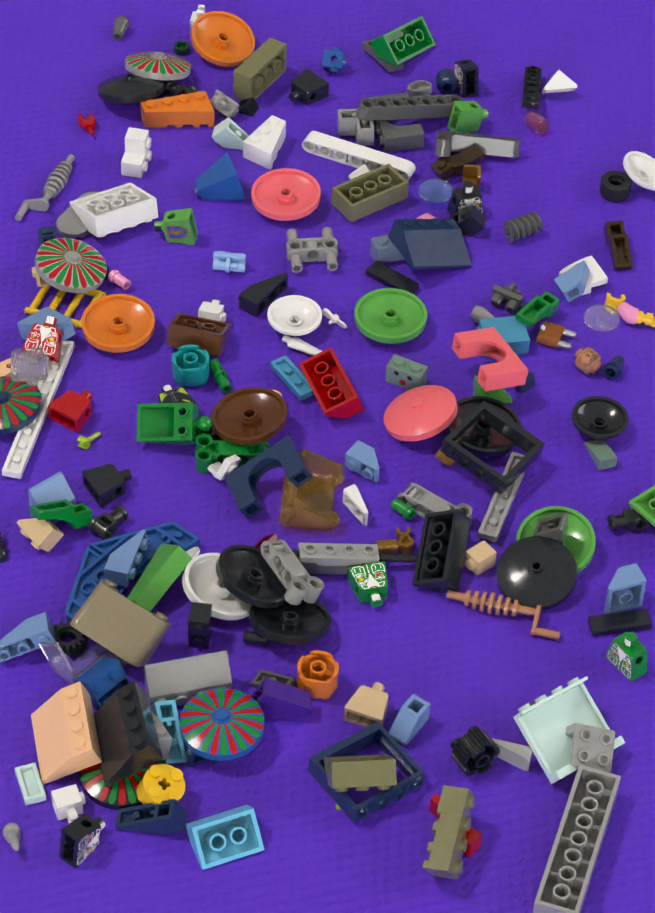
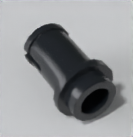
M244 631L243 643L261 644V647L269 644L268 639L260 636L255 631Z

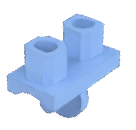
M214 251V270H223L226 273L230 271L245 272L246 254Z

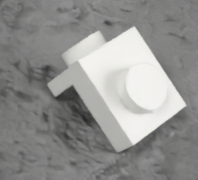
M235 454L225 458L222 464L216 462L209 465L207 469L215 478L221 481L232 471L238 469L237 465L241 459Z

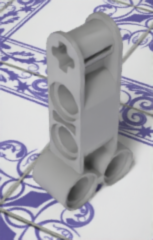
M410 483L408 488L397 496L407 505H413L416 514L425 518L427 513L459 509L472 520V507L470 505L461 503L455 506L416 483Z
M279 539L276 542L264 541L261 544V554L287 589L284 594L285 600L292 605H299L302 600L307 603H315L324 588L323 581L308 574L284 540Z

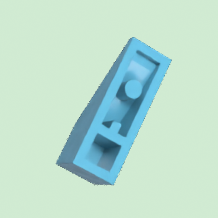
M175 700L153 703L150 707L173 739L168 758L164 760V763L170 765L187 762L180 734Z

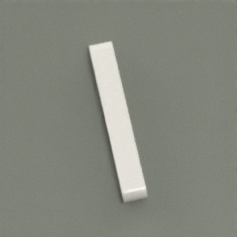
M311 131L302 142V148L308 153L355 168L365 164L369 171H372L389 163L407 181H409L416 170L414 163L409 160L317 131Z

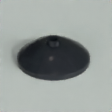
M587 397L579 401L572 410V422L575 428L583 435L593 439L606 440L621 435L628 426L629 417L626 409L619 402L608 397Z

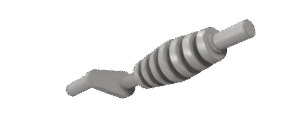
M69 154L67 159L60 162L50 173L43 189V198L23 201L15 216L17 221H21L28 209L43 212L48 210L49 200L54 199L67 184L72 171L71 164L75 159L74 155Z

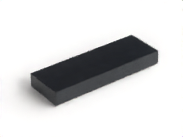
M375 261L366 269L365 275L390 288L402 289L412 294L419 289V283L378 261Z
M647 609L588 616L587 619L592 636L651 629L652 626Z

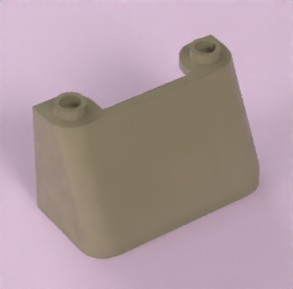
M101 580L75 614L70 625L136 667L147 665L172 623L167 621L168 617L159 611L156 614L150 613L118 593V590L115 588L117 585L111 580Z

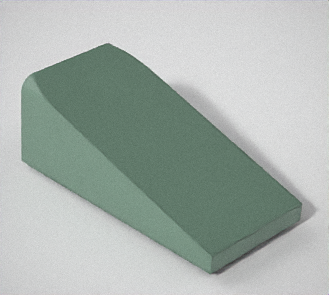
M596 439L584 442L598 471L616 467L617 457L604 440Z

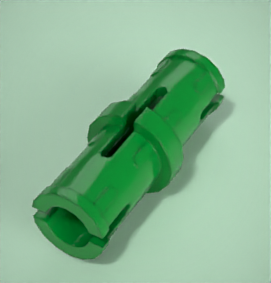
M218 359L211 360L209 368L213 373L214 381L218 383L222 393H229L233 387L228 380L227 372L222 368Z

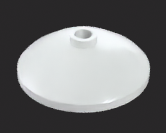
M628 152L623 158V166L627 175L638 186L655 191V159L642 152Z
M289 295L275 300L269 306L267 318L269 324L276 331L289 336H301L319 327L322 321V311L320 306L310 298Z

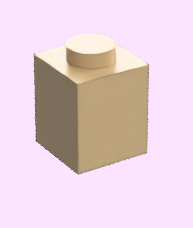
M483 540L466 551L464 564L468 570L478 576L495 566L497 552Z

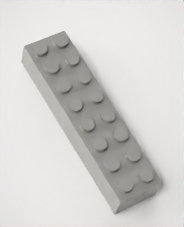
M579 764L534 902L533 913H581L618 794L621 776Z

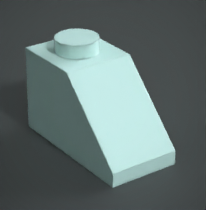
M229 117L216 125L212 134L214 141L223 148L243 150V141L249 137Z

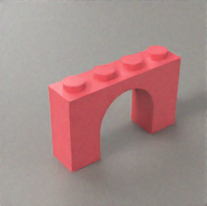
M494 327L454 334L452 349L460 359L487 356L498 361L497 363L480 365L477 381L485 392L525 385L528 368Z

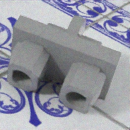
M218 89L215 91L214 96L210 99L212 107L226 117L234 118L239 112L238 107L240 105Z

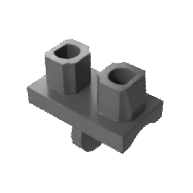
M512 283L510 286L504 285L503 288L494 284L491 304L493 306L500 307L502 302H506L505 309L512 314L518 308L522 309L524 307L523 296H521V291L517 290L516 283Z

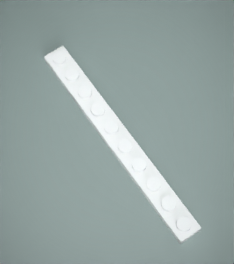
M64 340L62 342L59 363L47 360L37 384L43 399L42 409L32 423L17 432L2 468V476L21 479L47 416L48 405L54 399L74 350L73 341Z

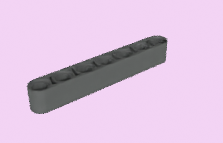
M453 94L363 98L359 104L356 116L363 121L450 117L454 101L463 100L460 96Z

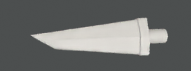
M284 335L282 341L287 343V347L314 356L322 352L298 337L292 338Z

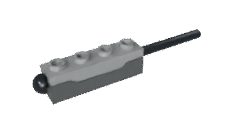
M298 543L297 550H292L308 574H347L348 567L382 561L416 563L418 555L382 554L378 552L377 544Z

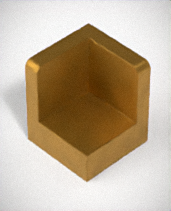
M464 165L462 187L465 181H471L480 191L481 165Z

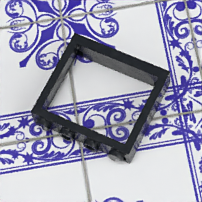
M483 401L443 439L440 451L458 463L462 468L472 473L477 479L482 480L490 488L502 494L541 455L545 443ZM478 419L527 452L505 476L455 442Z

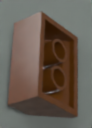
M178 313L169 324L167 345L175 349L183 345H197L199 349L203 351L205 349L209 356H220L225 349L231 324Z

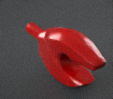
M78 113L77 121L79 126L86 132H90L91 136H94L96 127L95 117L89 113L88 119H84L82 114Z

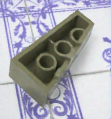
M443 785L437 808V814L440 815V818L436 819L433 824L434 841L428 843L427 852H429V860H424L422 866L432 876L458 880L459 874L463 871V861L461 859L463 852H466L467 839L465 838L467 830L469 831L471 827L470 810L475 806V796H473L474 793L470 789Z

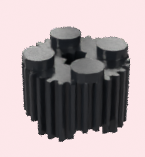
M472 726L467 734L454 739L450 744V747L453 749L451 757L467 776L475 774V772L479 774L488 772V769H491L493 766L492 760L501 752L500 748L485 730H480L477 726Z

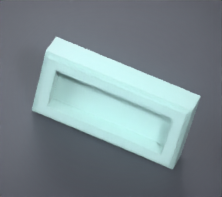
M36 763L15 767V774L25 806L46 801V794Z

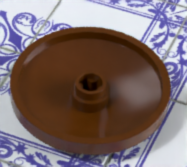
M248 387L233 391L220 399L212 411V424L216 434L221 439L236 445H254L270 440L282 431L288 420L287 405L282 396L273 390L261 387Z

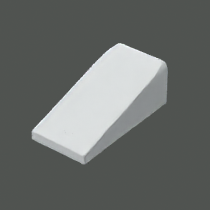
M353 484L343 490L342 503L363 526H367L368 510L357 486Z

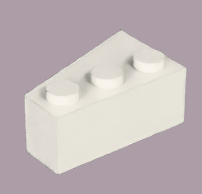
M271 115L243 141V158L271 170L273 162L277 158V153L281 149L286 137V121Z

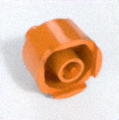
M311 651L310 654L303 655L298 661L297 686L299 689L311 692V698L329 699L338 686L339 664L326 651Z

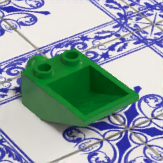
M194 403L138 404L137 442L193 445L198 436V428L202 431H207L212 427L210 417L201 416L199 418V407Z

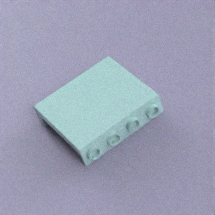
M587 676L581 680L578 677L567 682L568 687L564 689L562 685L551 691L552 695L549 697L546 694L534 700L536 704L532 706L529 703L518 709L520 713L513 717L551 784L578 770V767L570 764L573 736L565 735L566 726L580 723L610 730L583 683L588 680ZM622 736L615 738L614 749L625 743Z

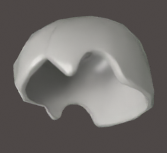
M418 80L408 84L407 92L409 96L431 95L432 84L431 82Z

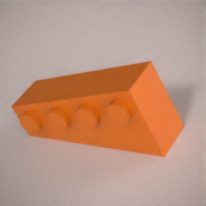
M206 91L140 102L141 119L145 128H167L168 125L176 126V128L183 127V125L200 127L203 124H208V127H214V109Z

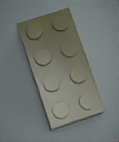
M270 37L234 70V98L238 100L254 98L256 100L286 71L287 44Z
M388 163L332 187L331 203L352 223L407 199L409 182Z

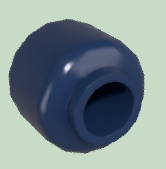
M443 69L437 73L435 78L437 89L444 94L454 92L458 85L454 71Z

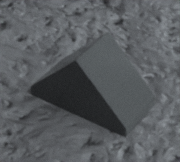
M562 513L539 519L533 536L548 537L563 544L568 531V514Z

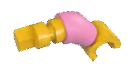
M607 292L604 303L606 311L612 314L618 313L625 322L632 325L636 323L641 324L642 322L646 326L655 327L653 313L647 312V314H643L644 311H639V308H635L625 302L626 296L624 294L618 299L612 297L611 293Z

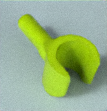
M98 431L88 438L80 435L77 439L80 443L77 446L88 449L91 442L101 436V433Z

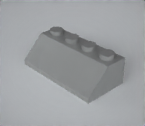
M227 650L144 665L145 692L150 706L155 702L175 700L176 706H182L203 691L214 688L232 689Z

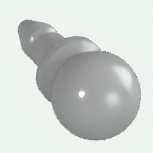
M8 823L3 828V835L6 841L11 844V847L18 851L20 847L19 840L21 839L20 828L16 823Z

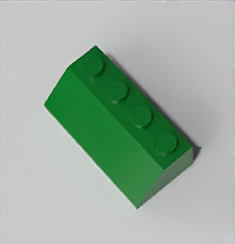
M423 16L370 41L377 57L394 66L436 45Z

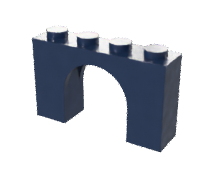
M289 435L225 476L238 509L248 519L264 509L257 493V485L260 478L270 469L283 468L288 479L296 487L313 478L298 445Z

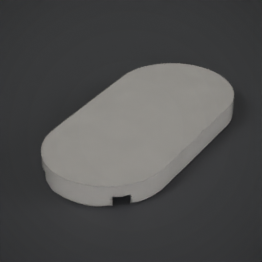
M87 192L82 194L79 198H83L98 192ZM71 206L57 219L58 232L65 238L75 239V237L79 236L82 238L90 233Z

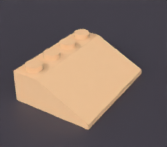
M80 681L61 688L31 714L43 785L102 762L91 697Z

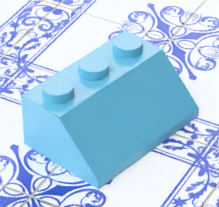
M249 805L186 824L191 846L202 870L264 850L255 811Z

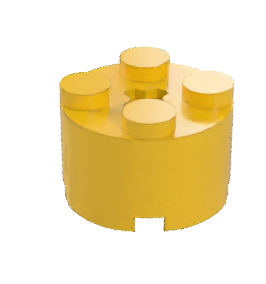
M168 764L152 765L137 786V798L143 805L149 803L161 804V801L172 799L179 802L185 792V780L182 771Z

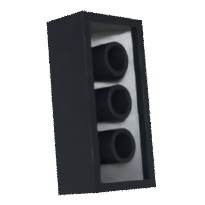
M459 509L425 514L413 586L440 593L448 592V590L459 591L471 519Z

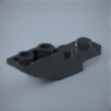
M537 66L525 67L522 107L539 109L542 68Z

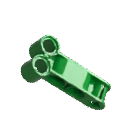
M205 433L199 434L195 439V469L200 473L209 472L207 469L209 465L216 462L222 464L225 458L235 454L241 459L237 465L241 467L270 448L267 442L254 445H236L227 441L213 440L210 435Z

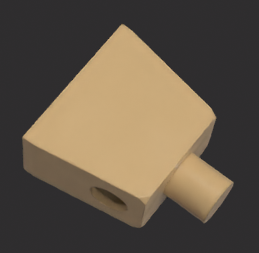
M375 682L372 688L364 685L360 686L344 707V721L365 728L376 722L383 726L389 695L384 692L385 686L379 682Z

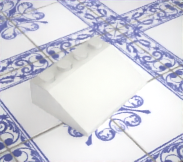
M131 182L70 201L71 207L87 230L96 237H105L109 233L120 232L124 228L136 227L137 224L151 222L152 219L158 218L157 199Z

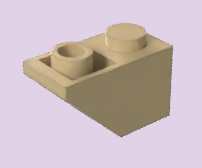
M30 518L16 522L21 528L20 532L25 537L30 538L32 546L39 551L43 549L49 552L64 535L53 522L47 519L38 520L37 518Z

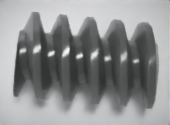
M536 212L513 218L504 223L505 237L510 243L514 240H519L520 237L525 238L526 235L537 234L538 230L542 231L543 228L541 218Z

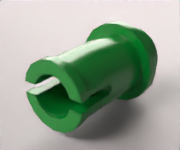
M395 498L391 503L390 508L403 515L404 519L410 520L416 514L413 505H407L399 498Z

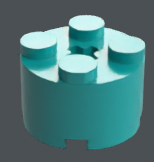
M190 344L179 347L178 351L173 353L172 375L178 386L193 387L202 386L207 383L209 378V354L205 349L203 351L199 349V346Z

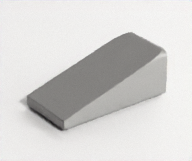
M492 738L501 751L496 757L522 770L529 771L533 752L529 746Z

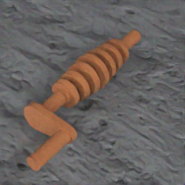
M451 590L447 592L446 598L463 601L464 606L467 607L472 603V609L476 610L477 605H480L479 611L484 612L485 606H488L487 614H492L493 608H496L495 615H500L502 609L504 610L503 616H508L509 611L512 612L511 616L515 617L518 613L534 616L531 629L532 636L537 635L559 640L560 632L537 627L542 605H537V608L520 605L518 600H514L512 604L509 597L506 598V602H503L504 595L499 594L498 600H495L496 593L491 592L490 598H488V592L486 591L483 592L482 597H480V591H475L474 595H472V590H467L466 593Z

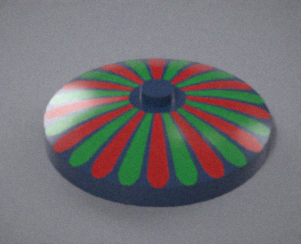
M20 377L0 379V435L14 433L25 428L39 415L43 399L39 388L32 381Z

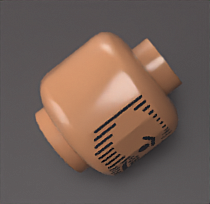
M590 347L584 350L580 348L574 355L576 358L575 366L585 374H594L602 365V362H600L601 356Z

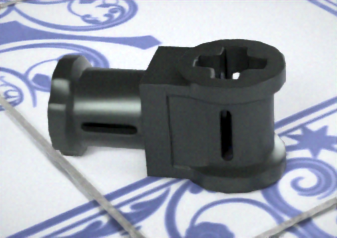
M168 80L164 91L168 95L173 94V96L198 92V89L193 86L179 85L173 80Z
M115 506L110 514L104 512L100 516H96L90 522L88 529L90 532L100 535L102 540L109 539L118 530V524L128 519V513L122 506Z
M632 507L623 509L622 514L614 516L610 514L607 516L610 531L624 527L627 531H641L649 526V521Z

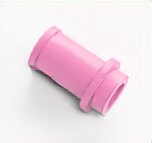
M112 270L108 275L109 281L117 284L123 290H127L131 285V281L121 275L118 270Z

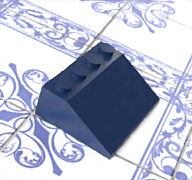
M451 218L395 219L388 237L412 269L471 267L462 231L455 220Z

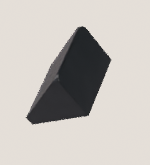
M254 98L243 99L238 103L240 105L238 113L252 117L259 109Z

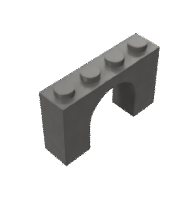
M408 92L373 96L369 98L409 96ZM387 120L373 121L375 135H378L379 145L383 147L384 152L424 147L425 134L421 124L397 126L388 123Z

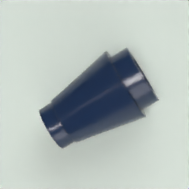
M618 355L606 363L603 367L604 376L608 379L618 378L625 362L624 358Z

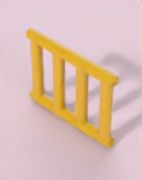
M51 286L41 287L30 307H26L24 312L32 315L39 311L37 308ZM95 289L87 293H77L64 315L69 318L72 316L84 294L94 296L90 302L91 304L98 298L106 296V292ZM59 290L48 308L56 310L66 292ZM71 318L74 327L82 328L81 319Z

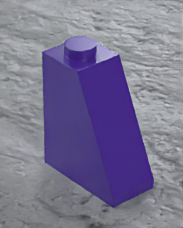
M266 677L251 695L260 705L264 719L302 720L312 709L311 692Z

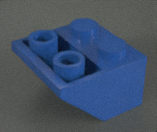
M108 657L101 659L74 680L75 683L80 681L89 692L92 707L96 711L103 706L116 690L130 683L120 661Z

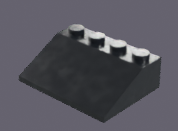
M133 681L116 690L94 715L102 758L100 767L106 787L163 759L147 695Z

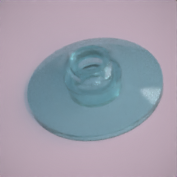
M428 179L419 186L420 196L424 200L433 203L449 200L453 191L451 184L442 179Z

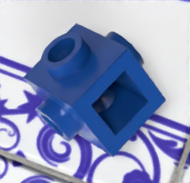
M339 48L324 50L322 67L329 69L330 72H338L343 70V66H346L347 57L344 56V52H341Z

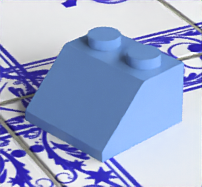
M61 472L56 473L28 490L29 506L64 499L76 505L75 497ZM47 519L54 524L60 521L58 519Z
M637 563L624 565L617 569L608 587L604 614L618 613L642 607L647 580Z

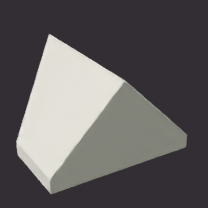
M558 70L543 87L541 94L574 91L577 88V84Z

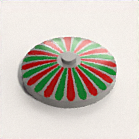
M138 52L128 55L125 59L126 70L143 78L179 80L188 77L191 73V64L187 60L169 53Z
M54 238L44 242L36 253L35 267L38 274L45 282L65 292H91L101 286L107 273L106 262L102 255L95 248L80 240Z

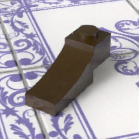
M474 144L458 154L450 157H440L430 166L433 173L443 183L454 174L457 177L461 176L464 165H476L486 157Z
M623 221L606 222L603 229L614 270L631 269L633 265L628 236L625 234Z

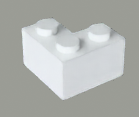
M128 128L125 136V153L121 161V175L142 178L143 173L147 171L148 161H151L152 151H149L152 138L149 137V130Z

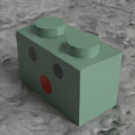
M394 354L386 365L385 381L407 390L425 386L427 383L428 366Z

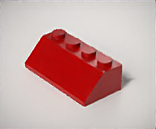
M332 347L298 363L325 416L348 419L364 411L360 399Z

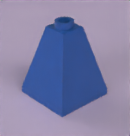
M225 153L195 181L196 186L193 187L196 196H200L202 200L245 199L239 178L228 153Z

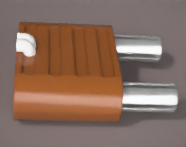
M544 321L538 333L536 343L553 348L562 347L570 349L571 343L561 340L564 335L575 338L577 332L568 330L565 326Z

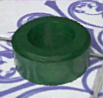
M178 41L174 44L175 54L187 55L190 52L188 42Z

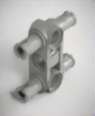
M324 227L321 230L322 237L298 239L296 229H289L286 232L288 239L286 243V258L291 262V269L294 273H299L303 270L302 262L326 261L329 271L338 269V241L333 238L330 227Z

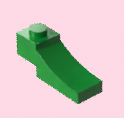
M545 291L540 297L536 295L516 314L515 319L531 328L543 318L549 319L558 310L560 299Z
M64 499L30 506V513L38 520H64L76 529H82L92 521V510L83 503L73 505Z

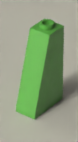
M161 544L127 598L150 612L192 558L179 545Z

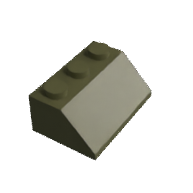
M387 754L324 757L328 786L332 789L335 788V792H346L348 788L356 787L357 791H366L372 786H377L379 790L390 789L391 785H397L396 759Z

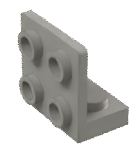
M580 723L566 726L565 735L573 736L570 764L579 767L580 764L608 773L611 772L615 731Z

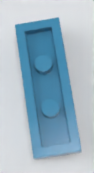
M286 355L270 362V368L300 401L314 395L305 376Z

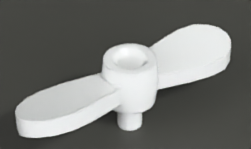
M327 308L322 310V314L330 319L328 321L329 325L337 323L344 329L348 328L337 314L333 315Z

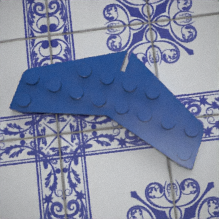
M175 522L142 529L146 530V538L149 542L146 551L143 550L141 564L136 566L135 577L142 575L161 544L179 545L186 552L198 546L200 538ZM141 530L90 543V548L86 547L65 610L67 620L71 622L101 580L105 581L104 567L110 554ZM121 585L115 587L121 595L126 589L125 586Z

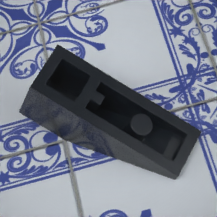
M283 273L248 286L239 294V309L258 317L288 287V274Z

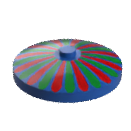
M214 688L195 695L186 703L180 714L179 728L183 742L192 752L206 759L227 761L250 753L260 743L264 734L265 719L260 705L248 694L231 688Z

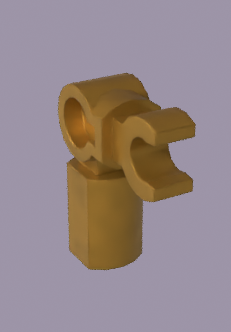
M399 527L396 528V538L398 541L396 539L377 540L378 552L382 554H397V552L402 555L412 554L414 540L410 536V527L406 528V532H401Z

